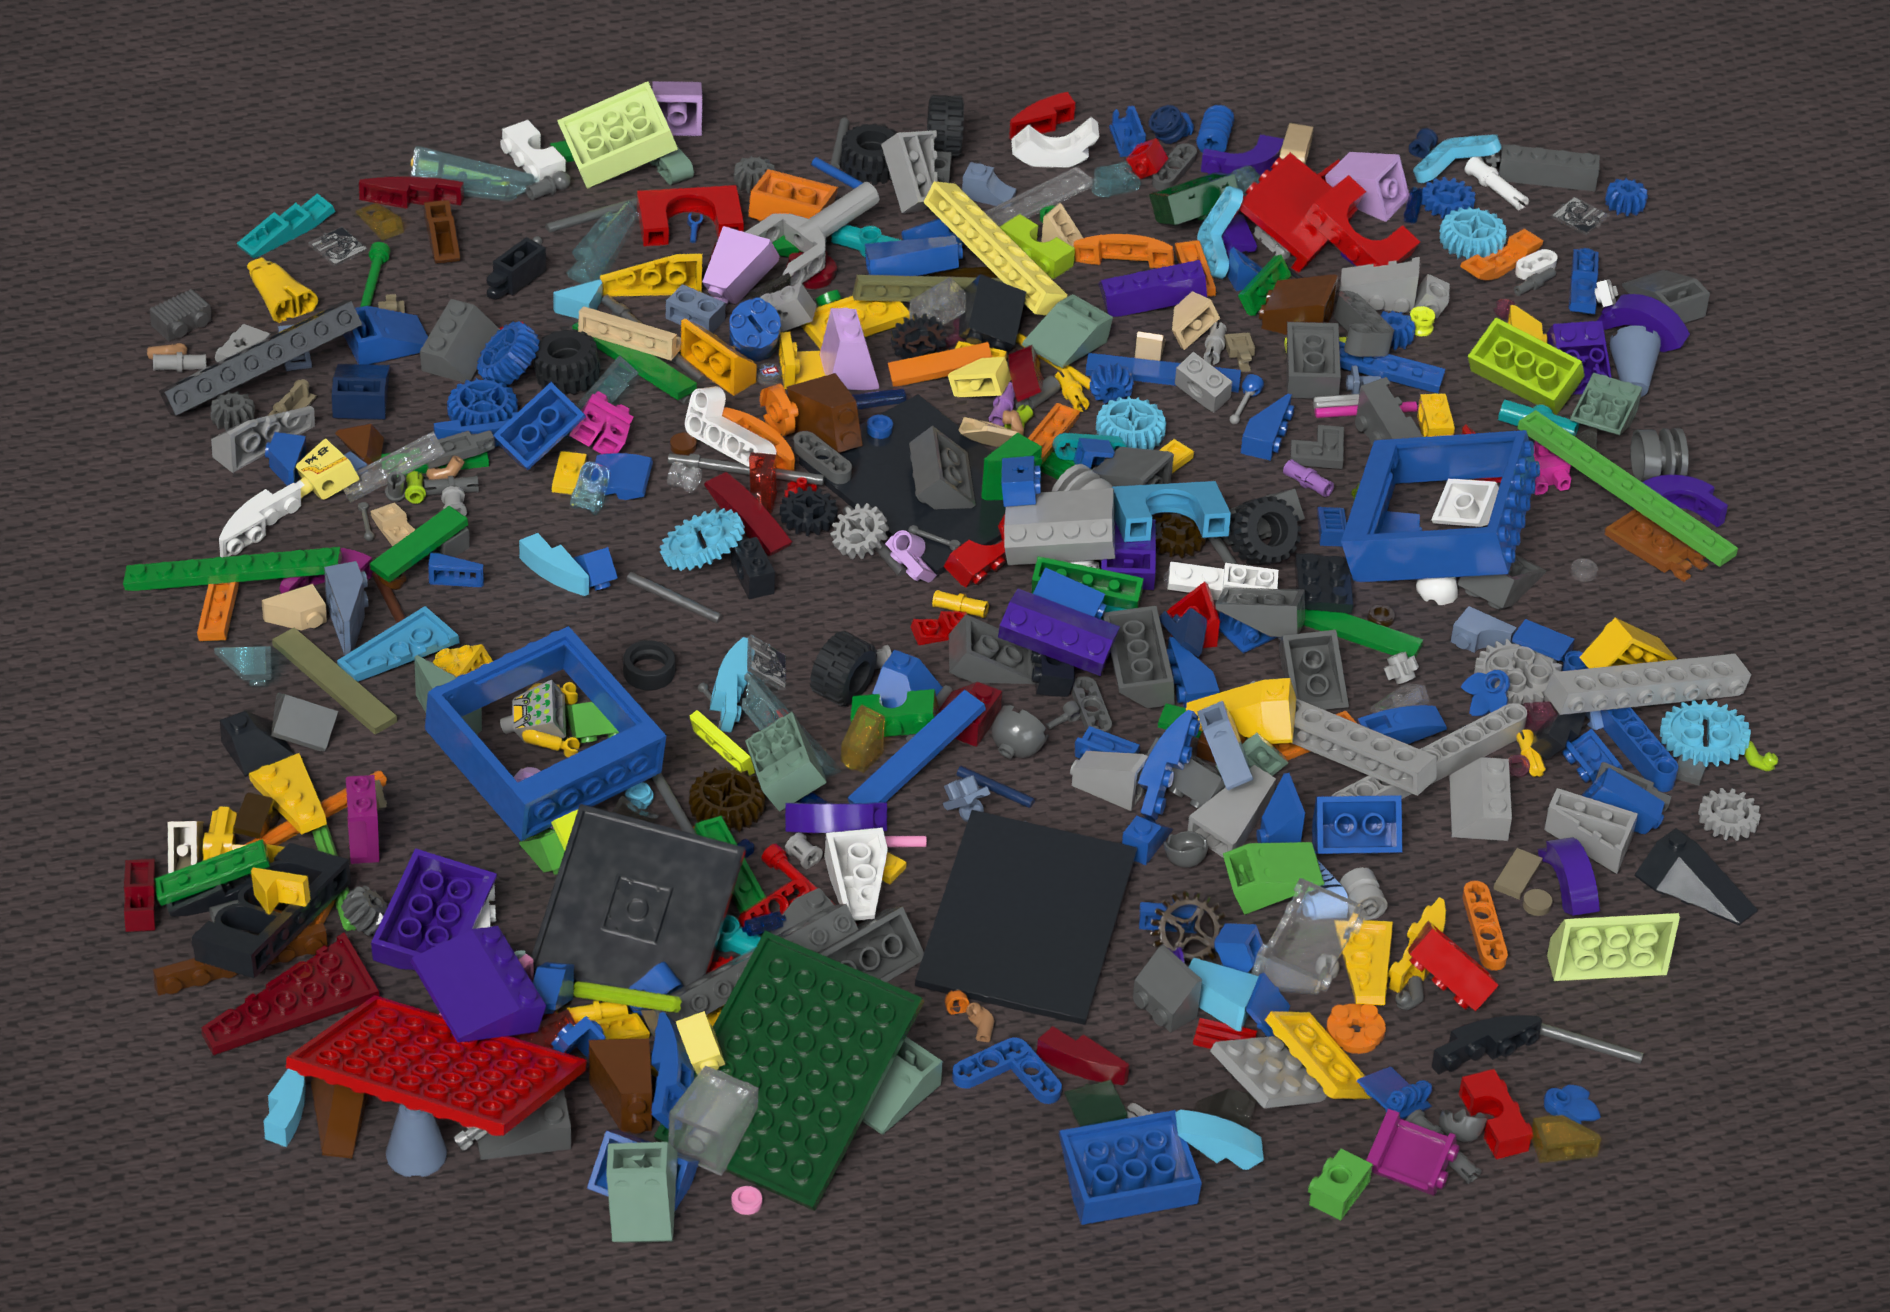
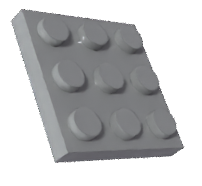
M1275 1036L1218 1041L1214 1043L1210 1050L1263 1108L1318 1103L1327 1097L1318 1081L1306 1072V1068L1299 1059L1292 1056L1284 1047V1043Z

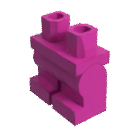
M598 391L591 395L581 411L586 417L571 430L569 436L589 447L596 436L600 434L593 449L601 454L618 453L625 444L633 416L629 414V408L622 404L617 406L607 402V396Z
M1535 441L1534 459L1539 462L1540 476L1536 477L1534 494H1544L1548 491L1549 485H1555L1560 491L1568 490L1571 484L1569 474L1571 465Z

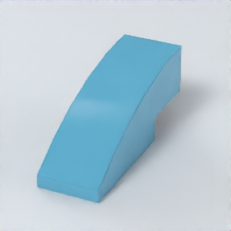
M539 533L519 540L520 559L531 570L554 585L582 596L589 594L588 574L562 545L551 548Z
M287 1069L268 1096L269 1114L264 1120L265 1139L287 1147L296 1132L305 1104V1076L299 1075L297 1071Z
M1187 1110L1175 1112L1178 1136L1216 1163L1227 1158L1241 1169L1247 1170L1264 1160L1261 1137L1249 1129L1232 1121L1205 1113Z

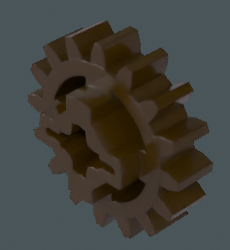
M1161 512V518L1154 517L1156 548L1160 547V554L1169 552V557L1178 554L1180 558L1184 557V553L1194 556V550L1200 552L1202 545H1205L1206 537H1202L1195 521L1190 517L1173 512L1170 515Z

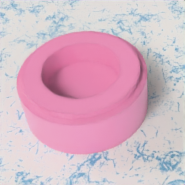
M739 1187L732 1194V1207L740 1214H754L762 1206V1194L754 1187Z

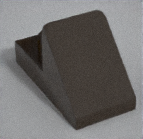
M248 792L244 797L235 821L233 833L258 839L264 836L280 819V812L277 809H272L273 798Z

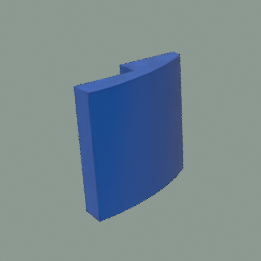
M627 453L597 455L588 487L590 495L603 496L616 493L618 498L622 500L644 497L653 464L652 458Z

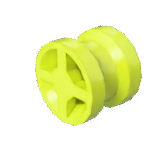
M1423 306L1413 308L1410 316L1411 321L1415 322L1414 335H1430L1434 328V311Z

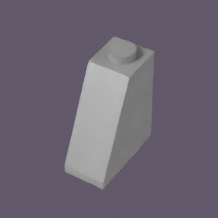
M1086 751L1080 760L1076 759L1072 764L1070 775H1073L1072 786L1132 811L1144 795V789L1138 784L1148 756L1134 753Z

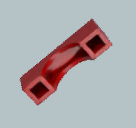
M1005 514L998 525L1002 538L1000 543L981 545L968 540L951 552L943 566L965 588L972 583H975V585L980 584L987 577V572L991 569L994 572L999 570L1006 562L1005 559L1007 558L1004 548Z

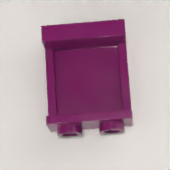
M374 775L346 777L350 862L351 864L379 862Z
M1388 1109L1366 1161L1373 1164L1372 1173L1434 1196L1438 1188H1444L1448 1178V1172L1445 1170L1449 1161L1454 1163L1460 1146L1456 1145V1134L1449 1133L1448 1136L1434 1132L1400 1119L1399 1112Z

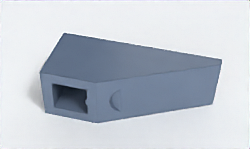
M1223 700L1197 711L1203 732L1227 790L1253 780L1235 722Z

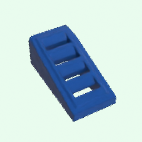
M1318 507L1320 546L1342 547L1341 540L1347 525L1344 508Z
M430 553L429 583L432 585L483 587V564L444 554ZM470 572L476 573V578L470 577Z

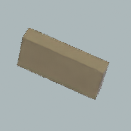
M1517 848L1496 880L1494 890L1520 900L1542 865L1543 858Z

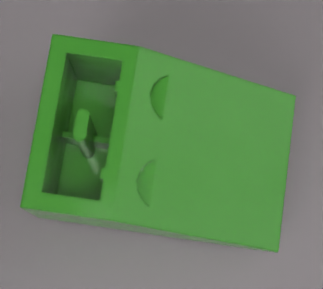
M1312 842L1249 843L1223 853L1233 893L1244 915L1325 884Z

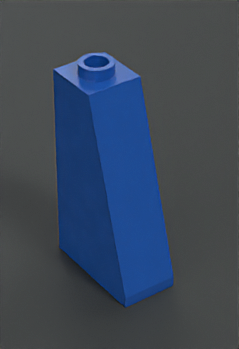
M955 236L865 244L866 269L868 275L918 276L959 268L958 259H963L962 244L957 243Z

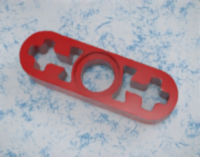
M800 879L785 883L743 911L738 919L739 926L755 934L765 931L776 923L795 899L787 900L785 897L793 893L794 889L799 891L796 898L809 893V886ZM771 900L777 901L780 906L778 915L772 914L769 910V902ZM761 914L763 918L758 920L754 924L755 926H751L749 922L752 920V917Z

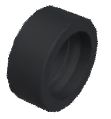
M647 640L634 643L626 649L623 655L624 678L628 684L637 689L647 691L664 688L672 682L675 676V654L670 647L662 642ZM644 659H653L660 661L665 666L655 671H644L635 667L634 664Z

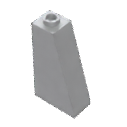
M1256 765L1250 768L1253 780L1230 790H1227L1225 787L1189 816L1188 831H1194L1202 835L1207 840L1208 848L1223 857V853L1244 845L1274 794L1276 778Z

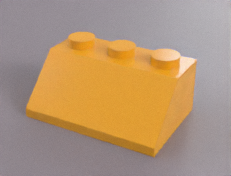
M687 319L681 320L682 357L733 396L756 383L757 364L706 328Z

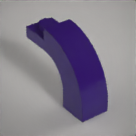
M1260 134L1258 143L1252 150L1239 154L1205 148L1202 155L1201 172L1209 174L1214 172L1234 174L1236 183L1258 181L1267 169L1272 171L1271 166L1280 157L1284 139Z
M1639 294L1621 295L1615 305L1607 306L1602 310V314L1597 320L1602 321L1604 330L1621 325L1644 326L1646 331L1651 333L1654 330L1661 338L1660 352L1681 348L1690 335L1683 321L1671 308L1654 298Z
M1661 475L1642 482L1677 507L1697 513L1716 527L1725 522L1728 505L1713 495L1715 487L1709 483L1684 475Z
M884 802L786 803L785 832L832 833L883 828V831H887V803Z
M1574 837L1546 841L1547 848L1538 849V856L1543 858V862L1549 863L1556 872L1560 884L1564 912L1573 916L1599 912V898L1595 876L1590 860L1581 843Z

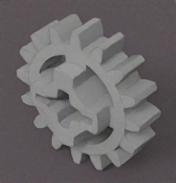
M868 503L865 504L864 508L856 504L853 511L850 508H846L847 514L845 516L839 514L840 522L832 524L836 530L830 533L834 539L832 543L842 555L847 554L850 559H854L856 554L861 559H864L866 552L873 555V548H882L880 540H887L888 538L884 533L889 530L886 524L887 519L876 506L872 508Z
M1720 788L1719 794L1710 791L1709 797H1703L1698 811V815H1700L1699 823H1705V831L1712 829L1714 837L1722 834L1724 840H1727L1729 836H1733L1738 841L1740 835L1748 838L1750 832H1756L1761 816L1759 814L1760 807L1753 805V798L1745 799V792L1737 795L1735 794V789H1731L1730 793H1726L1723 788Z

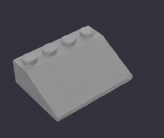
M1114 489L1041 492V494H1036L1035 505L1006 507L1004 548L1007 564H1036L1038 556L1064 562L1115 559Z

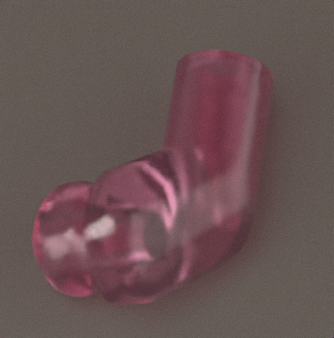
M959 318L953 322L955 327L953 333L947 335L945 339V347L947 349L956 346L958 341H966V339L959 337Z

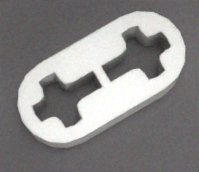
M1547 249L1534 252L1517 261L1515 274L1519 278L1526 280L1527 277L1534 273L1540 274L1549 268L1555 269L1558 259L1555 252Z

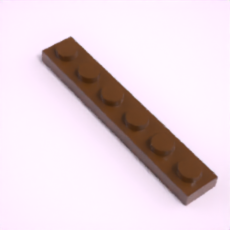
M323 922L306 927L270 964L289 962L293 958L306 954L314 955L316 950L325 945L327 947V933ZM195 958L153 969L154 987L158 996L175 994L181 989L195 985L203 986L210 981L220 978H232L238 974L195 961Z

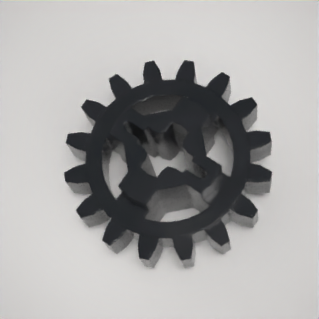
M926 313L921 318L913 314V319L911 320L904 317V323H896L897 330L891 331L892 349H894L896 356H901V360L942 352L941 347L946 346L945 339L947 335L942 321L937 322L935 316L928 319Z
M808 486L807 491H803L798 487L797 493L789 491L788 497L782 498L779 514L781 515V523H787L786 529L788 530L795 528V534L804 531L806 536H809L810 532L820 535L821 529L828 532L829 525L835 523V518H837L838 507H836V500H830V493L823 495L821 488L815 492L812 491L811 486Z

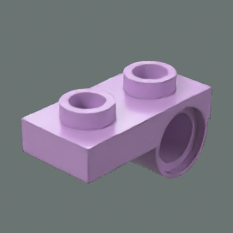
M901 530L891 536L885 543L892 551L890 553L891 557L898 563L904 564L908 568L906 573L914 580L919 581L921 579L929 583L937 576L920 558L925 551V542L921 537Z

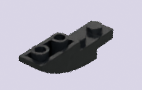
M1528 1015L1493 1017L1451 1030L1449 1043L1434 1050L1432 1068L1439 1075L1447 1070L1449 1072L1457 1070L1462 1063L1468 1060H1478L1484 1053L1492 1060L1500 1056L1507 1057L1515 1049L1523 1045L1530 1046L1538 1040L1542 1019L1539 1016Z

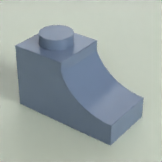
M970 162L963 175L962 191L973 201L1009 209L1016 196V188L1010 187L999 180L994 173V167Z
M1468 606L1453 625L1451 642L1461 649H1467L1475 653L1476 650L1486 648L1488 645L1495 647L1496 641L1505 645V641L1508 639L1514 644L1512 638L1517 627Z

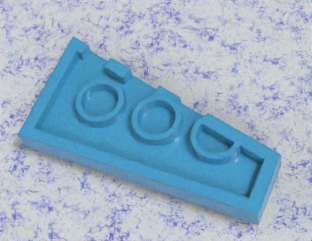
M424 606L337 660V664L359 682L411 662L416 655L424 657L460 643L459 635Z

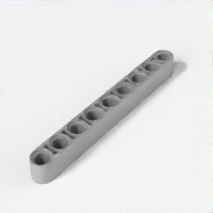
M1517 703L1507 704L1421 748L1420 750L1437 756V779L1432 783L1456 772L1480 757H1485L1516 741V735L1519 732L1523 736L1522 730H1525L1527 719L1526 708ZM1367 776L1339 790L1332 796L1401 795V799L1412 793L1372 776Z

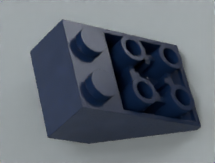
M338 364L332 385L333 418L385 419L390 365Z

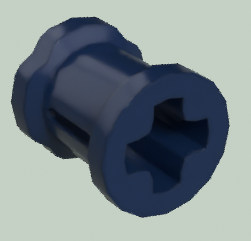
M1428 128L1421 129L1417 133V139L1410 143L1409 152L1413 156L1424 159L1430 153V148L1437 144L1438 137L1436 133Z

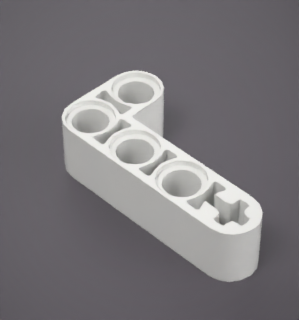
M720 387L701 388L692 392L685 418V429L688 434L748 467L768 465L775 461L776 449L770 441L722 416L726 398L725 393Z

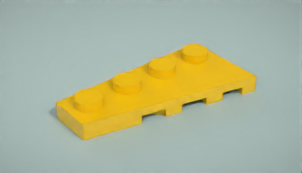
M299 753L273 764L262 766L258 770L249 773L250 781L263 796L273 798V806L301 835L327 824L325 813Z
M1335 919L1337 936L1355 1003L1385 1005L1393 922Z

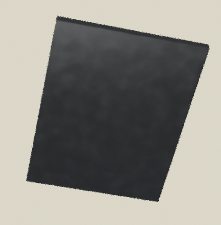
M919 394L879 414L885 415L893 421V432L889 437L884 439L873 438L867 433V421L860 425L863 446L839 452L852 465V475L849 482L836 484L826 477L824 479V485L853 509H855L856 504H859L861 508H864L866 503L872 508L876 506L887 519L886 524L889 530L884 533L889 538L901 530L909 532V527L916 525L919 530L949 541L958 540L960 546L968 540L981 545H994L1002 540L998 525L1006 511L1003 500H984L981 498L984 458L992 452L981 443L962 435L957 424ZM931 426H934L968 452L976 504L973 508L933 509L927 503L920 502L916 497L909 443ZM820 455V456H817L816 458L821 459V460H825V459H828L829 457ZM799 457V464L808 472L822 475ZM917 535L925 542V551L920 558L937 576L946 572L947 570L943 566L953 550L948 545Z
M971 810L915 979V986L946 994L950 991L961 990L968 999L1085 1025L1135 861L1137 847Z

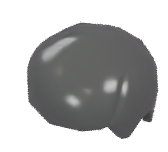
M1182 831L1175 835L1170 834L1168 841L1164 842L1166 856L1172 864L1180 868H1192L1201 863L1208 851V843L1202 835L1194 831Z
M1443 1109L1439 1117V1125L1447 1135L1449 1133L1456 1134V1141L1472 1142L1483 1132L1488 1117L1480 1112L1475 1117L1467 1116L1465 1109L1456 1114Z

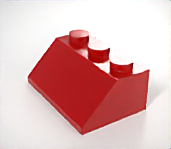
M1429 920L1424 924L1408 949L1409 955L1412 956L1409 961L1421 972L1426 968L1434 976L1431 980L1443 991L1448 987L1456 995L1453 999L1465 1010L1470 1006L1474 1011H1477L1499 986L1493 975Z

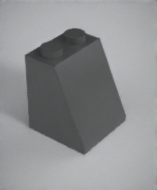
M1119 447L1115 451L1113 458H1105L1092 471L1113 486L1171 483L1174 454L1169 451Z

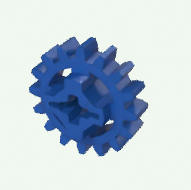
M1443 177L1441 181L1435 178L1433 183L1427 182L1426 187H1423L1421 203L1425 205L1426 211L1432 210L1433 216L1440 214L1441 219H1444L1445 215H1450L1451 210L1458 211L1459 207L1465 210L1470 206L1474 209L1475 192H1471V186L1465 187L1464 181L1457 183L1456 178H1453L1451 181H1448L1446 177Z

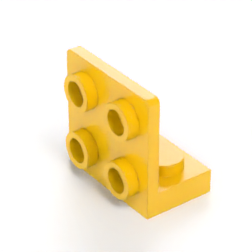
M780 332L779 361L784 389H787V386L825 376L820 351L797 352V344L792 342L790 332Z
M479 644L473 646L464 645L455 649H442L435 655L432 663L457 678L459 675H465L478 669L483 664L493 662L484 646Z

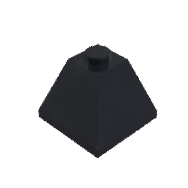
M247 711L220 720L221 743L245 777H248L250 772L258 770L262 766L270 765L295 755L286 740L271 736L272 721Z

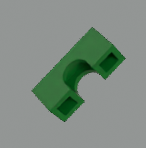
M935 689L907 691L906 701L896 708L883 707L880 694L853 696L850 720L855 737L875 738L917 734L939 714Z

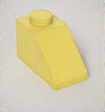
M1005 357L980 358L948 374L953 395L956 397L999 396L1003 394L1011 380Z
M705 1012L676 1021L691 1064L697 1075L713 1073L720 1066L726 1065L716 1034Z

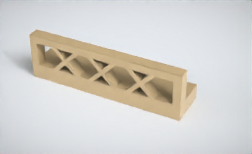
M584 306L579 311L578 332L584 331L588 336L671 361L681 350V338L677 337L675 333Z

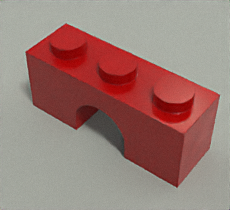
M1495 1069L1462 1077L1459 1096L1469 1114L1474 1116L1480 1112L1495 1117L1487 1120L1484 1140L1495 1159L1529 1151L1530 1142L1533 1139L1532 1127L1523 1119L1518 1103L1512 1100L1505 1081L1499 1078Z

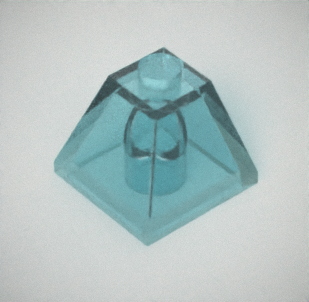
M273 647L214 648V653L242 680L250 681V686H266V680H272Z

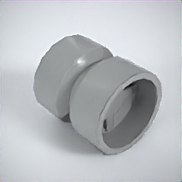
M1363 867L1356 868L1342 877L1340 884L1347 893L1349 908L1354 919L1370 920L1379 918L1384 914L1388 903L1382 890L1379 889L1380 886L1372 870Z

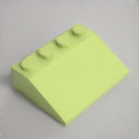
M648 82L557 120L587 188L678 150L670 128Z
M1679 913L1564 919L1551 936L1547 953L1554 981L1667 975L1680 919Z

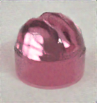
M1499 299L1495 303L1498 306L1494 308V312L1497 317L1508 320L1510 305H1515V302L1510 299Z
M1516 754L1508 758L1510 775L1521 777L1529 771L1530 764L1524 755ZM1522 762V767L1511 768L1512 763Z

